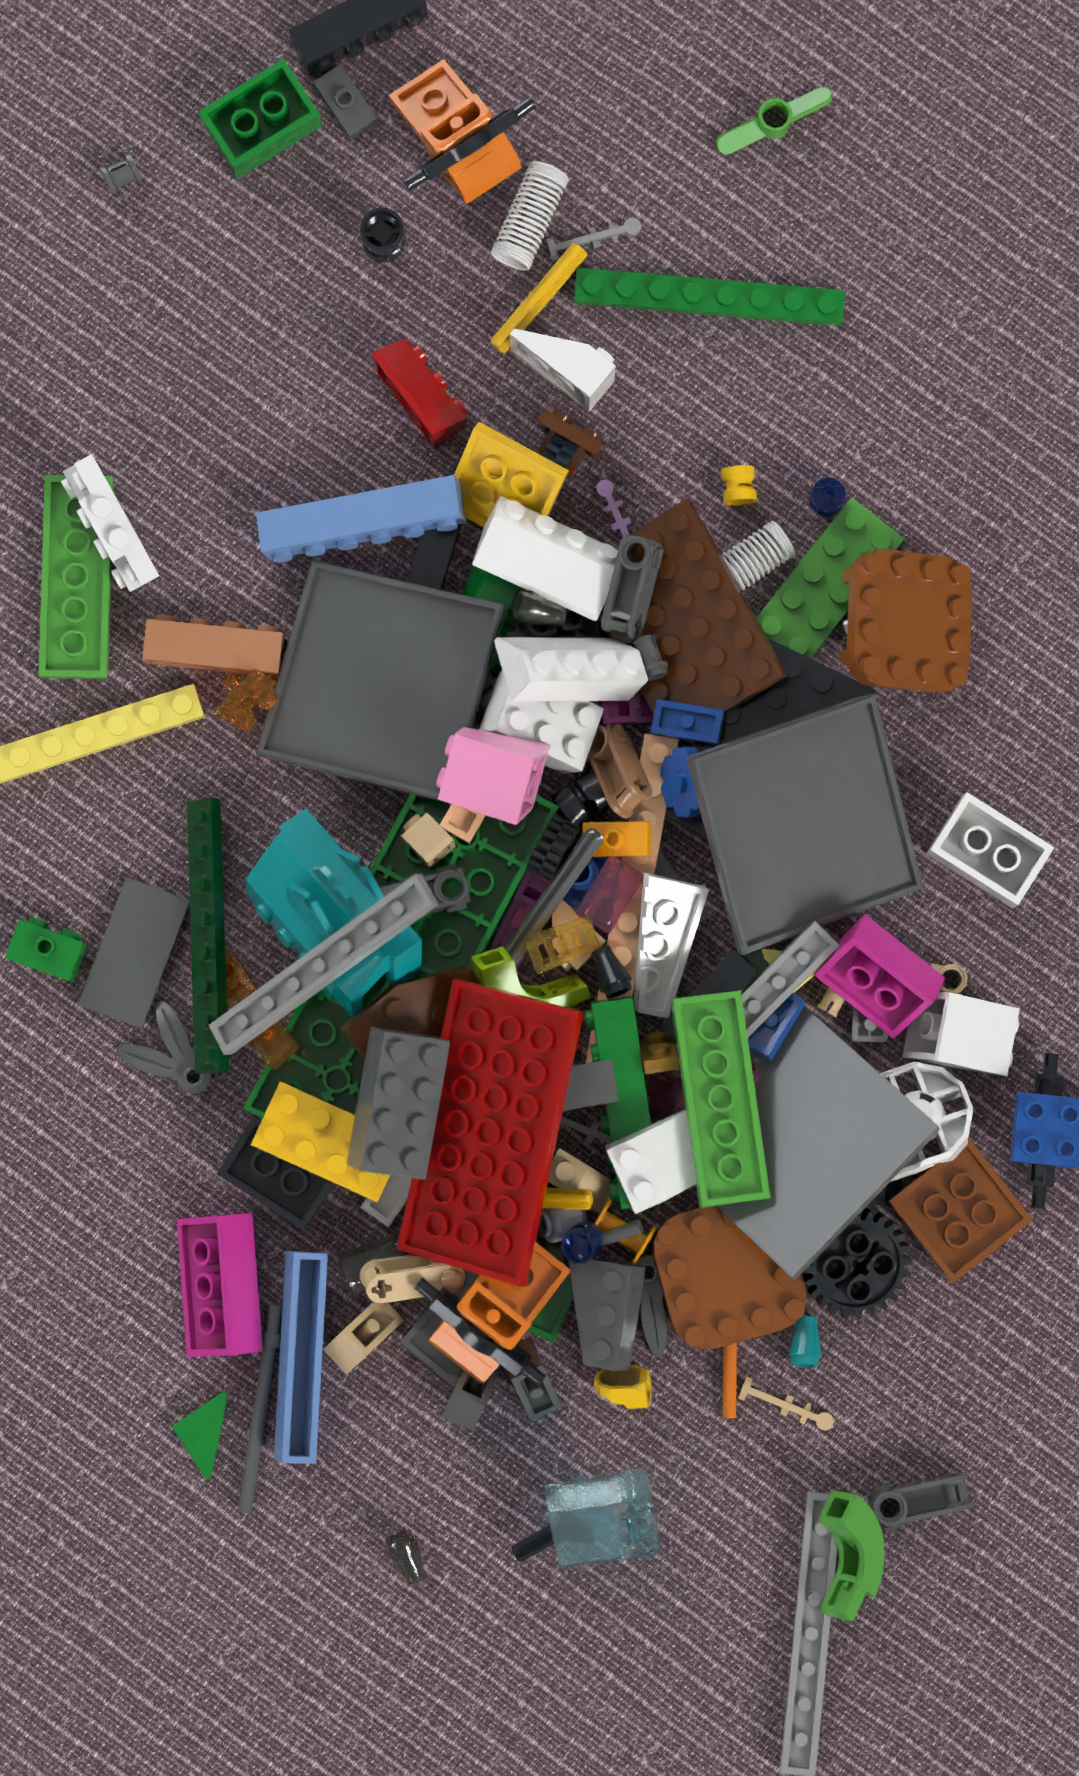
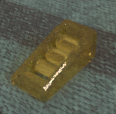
M588 914L524 938L537 974L601 947ZM581 926L588 941L585 944H581L576 928ZM570 932L575 948L568 949L563 934ZM556 937L562 950L559 954H555L550 941ZM543 943L549 955L545 959H542L538 945Z

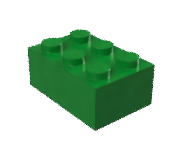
M284 58L198 111L203 127L237 179L322 127L318 110Z

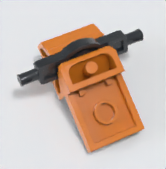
M444 59L388 95L392 105L425 144L431 158L418 167L417 171L402 179L409 192L426 180H431L441 173L467 205L522 168L519 157L504 131L519 122L520 118L536 109L533 100L529 96L514 107L508 108L492 118L493 115L476 93L472 94Z
M535 1242L526 1286L518 1287L479 1275L467 1287L461 1297L458 1298L445 1287H442L439 1291L422 1277L414 1287V1290H417L431 1301L428 1307L443 1319L427 1341L481 1384L501 1364L516 1377L522 1373L538 1387L546 1377V1374L529 1362L532 1356L518 1346L517 1343L571 1270Z

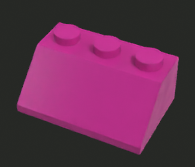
M866 914L843 935L838 942L840 946L819 966L814 976L892 1038L901 1033L935 1001L945 980L944 976Z

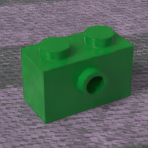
M31 916L28 922L19 919L5 958L74 983L88 944L80 941L82 935L62 928L60 934L48 930L50 923Z

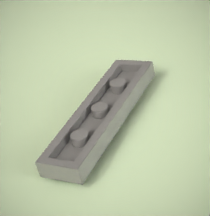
M815 920L741 993L748 1037L840 946Z

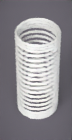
M541 161L529 162L523 182L520 183L521 188H518V193L515 194L516 199H513L511 209L508 210L509 215L506 216V220L503 223L504 226H501L502 231L499 232V237H496L497 242L493 244L491 254L494 258L512 268L523 271L530 270L531 264L535 259L534 255L537 254L536 249H539L538 244L542 243L541 238H544L543 233H546V228L549 227L550 217L554 216L553 211H556L555 206L561 200L562 190L566 189V185L569 182V178L564 172ZM533 180H536V181H538V182H540V183H542V184H544V185H541V184H539V183H535ZM530 185L536 186L537 188H539V189H541V190H543V191H540V190H538V189L532 188ZM527 190L533 191L534 193H536V194H538V195H540V196L531 194V193L528 192ZM547 193L553 194V195H555L557 198H554V197H552L551 195H549V194H547ZM525 196H529V197L535 199L536 201H533V200H531V199H528V198L525 197ZM523 201L528 202V203L532 204V205L535 206V207H532V206H530V205H527V204H525ZM543 204L549 205V206H551L553 209L548 208V207H546V206L543 205ZM521 207H525V208L529 209V210L532 211V212L526 211V210L522 209ZM537 208H540V209H542V210L548 211L550 214H546L545 212H543V211H541V210H539V209H537ZM518 212L524 213V214H526L527 216H529V217H531V218L522 216V215L519 214ZM536 214L545 216L547 219H543L542 217H540V216H538V215H536ZM517 218H521L532 225L542 228L543 230H539L527 223L519 221ZM535 220L541 221V222H543L545 225L540 224V223H538V222L535 221ZM514 223L520 224L521 226H523V227H525V228H527V229H529V230H531V231L537 232V233H539L541 236L535 235L534 233H532V232H530V231H528V230H526V229H523V228H521V227H518V226H516ZM512 229H516V230H518V231H520V232H522V233H524V234H526V235H528V236L534 237V238H536L538 241L532 240L531 238H529V237H527V236H525V235H523V234L517 233V232L513 231ZM509 234L515 235L527 242L533 243L535 246H531L524 241H521L510 236ZM508 240H512V241L516 242L517 244H520V245H522V246H524V247H527V248L531 249L533 252L528 251V250H526V249H524V248H522V247H520V246H518V245H515V244L509 242Z
M771 520L770 523L768 522L765 526L763 525L762 529H758L757 533L753 532L752 536L748 535L747 540L743 539L742 543L738 542L737 546L733 545L732 550L728 549L727 553L723 552L722 557L739 588L745 591V586L750 587V582L755 584V579L760 581V576L765 577V572L770 574V569L775 571V566L780 567V562L785 564V560L789 561L795 557L796 553L785 532L775 521ZM755 535L759 538L760 543L756 540ZM745 542L749 545L751 551L748 549Z

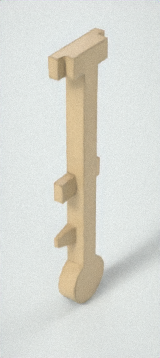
M746 1376L738 1399L744 1401L748 1393L782 1407L780 1414L783 1416H787L788 1411L801 1415L800 1423L802 1424L809 1418L814 1420L817 1427L821 1430H829L833 1426V1417L828 1412L815 1414L810 1411V1403H807L803 1409L792 1404L794 1397L787 1395L784 1401L750 1386L753 1379Z

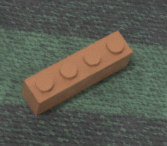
M163 614L156 615V619H147L142 657L146 664L278 678L283 661L285 637L282 632H277L278 628L275 626L258 625L257 630L244 629L243 623L225 621L223 626L210 625V620L202 618H190V623L176 622L177 617Z

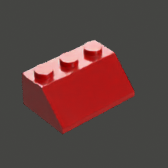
M405 338L372 353L376 373L434 450L467 426L465 415L468 412L457 397L454 399L450 398L444 390L448 387L447 383L437 370L433 373L424 363L428 359L417 344L411 346Z

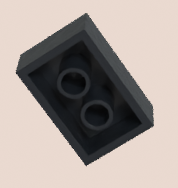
M254 1115L220 1167L217 1175L301 1229L306 1230L336 1183L252 1146L251 1143L262 1121L260 1117Z

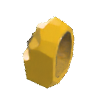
M633 1364L630 1365V1371L602 1369L594 1377V1389L598 1395L605 1397L612 1404H622L627 1409L650 1407L652 1388L649 1369Z

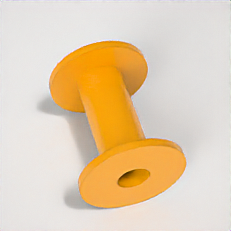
M609 1198L586 1237L591 1236L595 1229L603 1232L626 1224L625 1221L607 1211L612 1199ZM653 1225L647 1235L640 1233L618 1241L636 1252L631 1261L632 1265L637 1262L657 1228Z

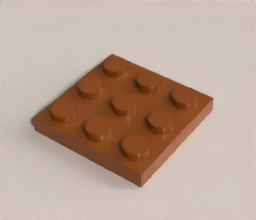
M970 1138L966 1147L954 1160L934 1164V1166L927 1169L887 1201L950 1284L956 1282L1033 1221Z

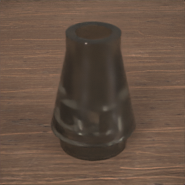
M529 590L528 592L520 591L513 605L512 614L513 617L519 619L520 623L561 627L566 616V608Z
M410 1529L399 1531L385 1540L387 1545L385 1551L403 1574L408 1584L417 1583L427 1576L423 1567L418 1538L412 1534Z

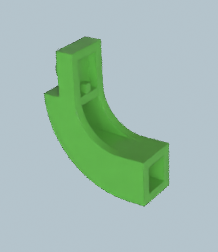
M832 1490L818 1521L836 1539L839 1563L834 1580L820 1610L829 1617L853 1622L864 1597L870 1596L875 1598L879 1589L884 1567V1541L875 1513L859 1495Z

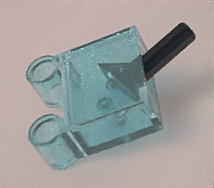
M630 1469L617 1475L588 1479L586 1474L580 1473L574 1477V1481L545 1485L550 1525L512 1546V1552L516 1560L523 1562L555 1544L560 1568L633 1557L647 1559L657 1555L660 1551L657 1519L655 1515L649 1513L652 1509V1497L648 1474L640 1469ZM622 1513L629 1517L626 1520H623Z

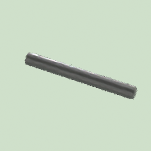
M588 828L504 947L514 959L515 967L604 841V836L597 830Z

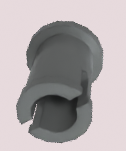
M654 634L636 639L633 643L637 650L640 651L648 680L653 681L664 677L667 674L666 668L668 663L662 660Z

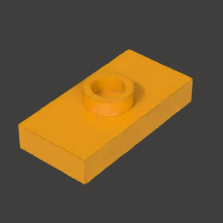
M652 822L583 823V834L588 828H593L604 836V841L593 857H651Z

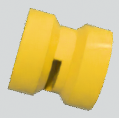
M739 465L721 469L722 482L726 485V490L723 493L724 505L739 506L757 502V492L752 485V481L755 479V469L753 466Z

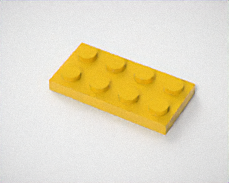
M281 1081L279 1082L251 1143L252 1146L377 1203L390 1175L359 1171L347 1165L355 1115Z

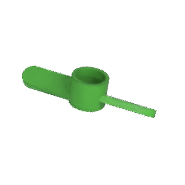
M820 87L788 103L779 98L769 99L761 105L757 117L721 134L716 140V147L723 154H731L763 137L769 139L781 138L788 132L792 122L828 105L832 101L831 91L826 87ZM769 110H778L785 115L787 122L781 127L773 128L764 122L762 116Z

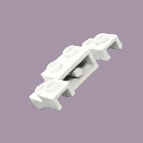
M91 454L81 459L70 468L64 470L63 473L66 478L61 483L70 499L77 496L82 507L77 510V513L85 528L87 529L92 526L99 538L93 542L103 559L109 556L115 564L116 569L112 570L111 573L120 589L127 586L131 592L159 577L143 544L93 455Z

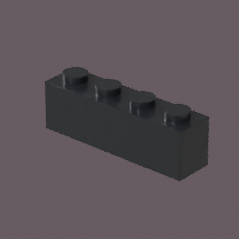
M346 0L290 28L289 33L291 41L309 75L315 72L320 74L333 68L336 61L346 56L350 59L360 55L366 46L374 42L383 43L394 36V32L404 27L413 28L423 22L424 17L428 15L427 3L425 0Z

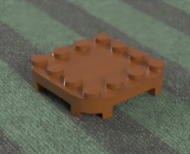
M891 549L862 553L861 556L855 559L849 569L844 570L842 583L849 584L847 650L839 651L841 664L847 665L851 675L860 685H866L871 688L878 687L933 694L952 691L956 687L963 686L968 678L971 649L972 587L970 569L966 565L959 564L956 560L945 556Z
M716 1206L702 1207L675 1214L665 1219L656 1229L651 1243V1256H653L669 1313L671 1321L669 1324L675 1336L680 1338L686 1345L701 1350L720 1348L781 1331L793 1325L804 1315L806 1287L802 1274L794 1281Z

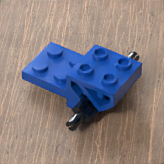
M1044 1053L1043 1074L1036 1075L1034 1094L1016 1092L1010 1152L1011 1162L1028 1164L1026 1184L1033 1186L1030 1207L1045 1209L1046 1187L1052 1188L1054 1186L1055 1168L1079 1169V1098L1062 1097L1064 1078L1057 1075L1059 1054Z

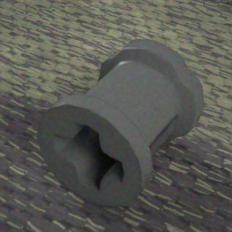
M130 153L125 155V159L108 167L105 165L99 167L112 195L117 193V188L134 180L137 182L143 180Z

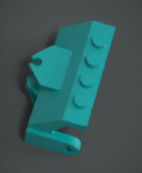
M304 809L278 827L279 834L245 879L246 894L256 906L255 910L264 923L270 922L274 926L280 942L286 948L291 946L298 954L297 959L303 957L384 897L367 866L362 868L359 864L361 860L358 856L343 850L307 809ZM411 926L407 927L322 989L328 997L333 995L352 1017L362 1009L363 995L384 973H386V979L390 984L400 981H411L418 976L422 967V939Z

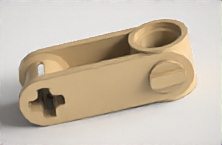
M414 1254L372 1260L367 1262L360 1270V1279L366 1287L367 1296L375 1303H388L424 1297L417 1290H414V1287L422 1277L439 1291L442 1287H445L455 1294L464 1289L465 1273L463 1269Z

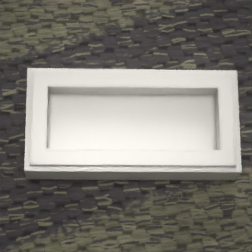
M390 1175L379 1202L377 1203L367 1198L360 1208L389 1227L407 1202L411 1178Z

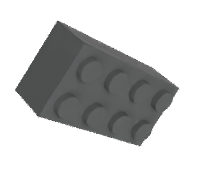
M371 1026L347 1165L364 1172L426 1180L450 1045L449 1040L432 1035Z

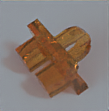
M255 668L244 680L239 675L236 676L229 672L224 677L223 683L230 691V694L213 712L219 719L230 722L237 729L245 732L248 731L256 723V718L250 710L256 704L266 710L279 700L273 688L277 682L273 675H265Z

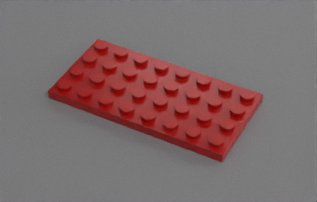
M453 979L441 1038L449 1040L450 1045L426 1180L411 1178L397 1246L398 1250L518 1287L526 1286L584 1012L467 980Z

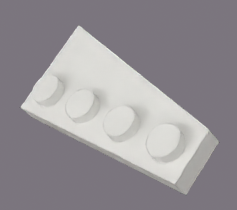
M644 872L634 991V1009L637 1012L669 1018L672 1009L671 1000L675 999L709 889L706 887Z

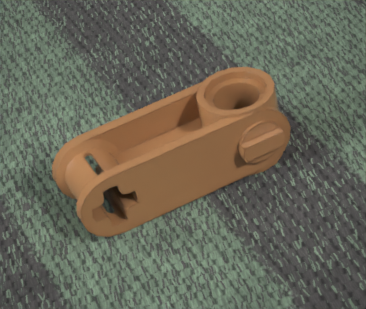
M608 723L605 727L598 725L588 753L589 760L610 808L619 816L630 818L634 814V808L643 799L646 800L652 795V788L633 747L632 740L624 731L622 725L618 723Z

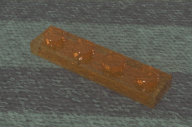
M226 948L227 1007L230 1010L259 989V987L236 954ZM281 1019L251 1040L266 1064L274 1070L300 1048Z

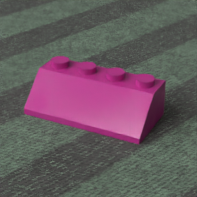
M243 1213L177 1219L187 1357L231 1356L263 1352L253 1214Z

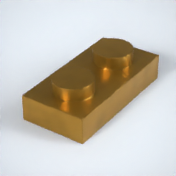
M652 1032L645 1035V1038L639 1039L645 1074L680 1069L674 1042L663 1032Z

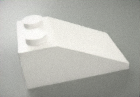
M515 328L510 333L511 351L588 412L591 411L614 382L616 365L613 364L614 358L600 347L595 350L589 344Z
M686 1109L605 1145L635 1214L668 1200L696 1184Z

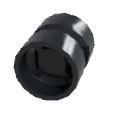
M382 207L370 210L363 217L360 225V234L365 253L377 262L388 263L396 260L402 254L406 240L401 217L395 211Z
M591 770L574 780V787L565 786L550 796L554 804L559 806V812L563 818L580 826L579 830L583 828V823L591 822V815L600 816L611 809L596 775Z

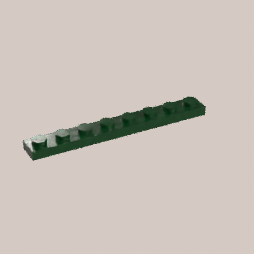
M211 797L187 802L195 1074L229 1071V1055L223 1054L209 1027V1024L227 1012L221 800Z

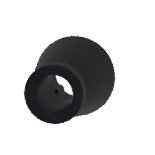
M610 945L600 947L591 953L594 959L600 992L605 993L607 999L619 997L632 989L630 984L632 978L615 956Z

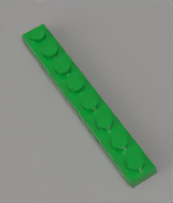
M577 268L574 304L842 326L845 290Z

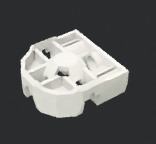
M911 1062L881 1073L885 1079L899 1090L895 1077L900 1076L904 1072H912L918 1090L909 1092L904 1096L940 1128L932 1140L937 1139L942 1153L925 1159L921 1149L891 1181L926 1170L937 1163L952 1161L968 1144L973 1106L965 1085L943 1067L923 1064L921 1062ZM962 1097L966 1109L946 1115L942 1103Z

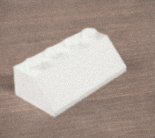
M500 496L484 525L472 565L593 621H597L607 599L618 550L609 544L601 543L584 535L579 530L571 529L558 523L549 516L530 510L517 501Z
M497 637L494 640L512 702L629 701L648 681L640 651L615 638Z

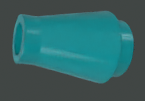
M802 1316L797 1320L788 1356L791 1357L792 1366L818 1367L819 1359H822L817 1317Z

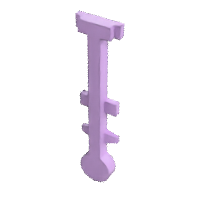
M606 479L601 480L597 484L596 491L608 503L603 508V511L612 512L616 523L610 526L613 531L619 529L624 538L626 535H629L626 526L632 524L629 517L622 519L618 507L623 504V501H614L612 497L614 490L612 482Z

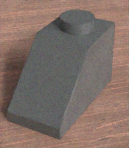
M529 1337L518 1342L517 1345L532 1356L529 1362L546 1374V1377L537 1387L536 1384L522 1373L518 1377L509 1371L508 1373L530 1421H533L562 1408L533 1339Z
M500 1364L482 1384L462 1370L442 1417L473 1431L487 1403L502 1365Z

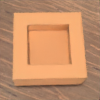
M451 804L440 826L447 832L470 844L486 815Z

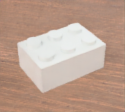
M502 670L497 678L479 730L548 744L550 748L545 766L562 774L581 772L604 708L590 701L512 702Z
M966 792L957 803L926 854L1004 904L1014 908L1019 905L1055 847Z

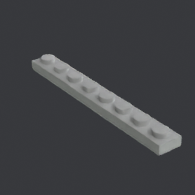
M413 875L209 1024L223 1054L232 1055L439 904L423 875Z
M807 1491L780 1761V1773L816 1775L831 1617L824 1614L820 1607L835 1577L838 1548L833 1534L818 1519L831 1493Z

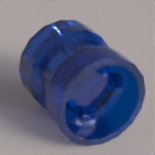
M830 477L822 478L816 482L809 499L810 507L814 513L822 517H830L839 512L846 496L842 483Z
M583 1221L577 1223L565 1235L562 1241L561 1249L563 1255L574 1264L587 1263L603 1244L602 1232L592 1222Z

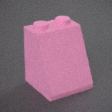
M463 727L455 735H450L445 748V755L449 756L446 768L442 767L436 782V787L440 788L438 800L517 825L533 809L550 745Z

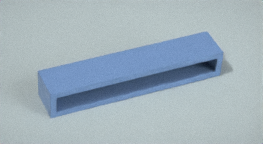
M454 475L256 513L261 552L269 560H273V562H287L292 560L294 555L304 553L306 556H319L324 554L326 549L336 547L340 550H351L357 548L358 543L371 541L373 544L387 543L394 536L419 537L424 535L426 530L451 531L456 529L458 524L466 523L461 483Z
M285 1251L274 1459L281 1463L316 1464L328 1253Z

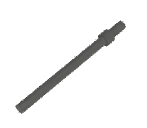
M269 1305L266 1330L262 1331L263 1352L238 1511L244 1513L252 1512L276 1350L280 1348L281 1305Z

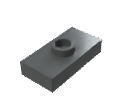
M341 64L313 82L315 89L350 140L378 123V118Z

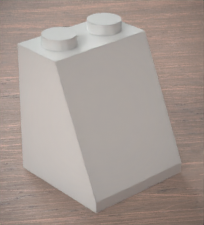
M938 992L935 1001L908 1025L902 1057L985 1074L1007 1076L1013 1060L1012 1048L1014 1037L1019 1027L1018 1015L1020 1009L950 992Z

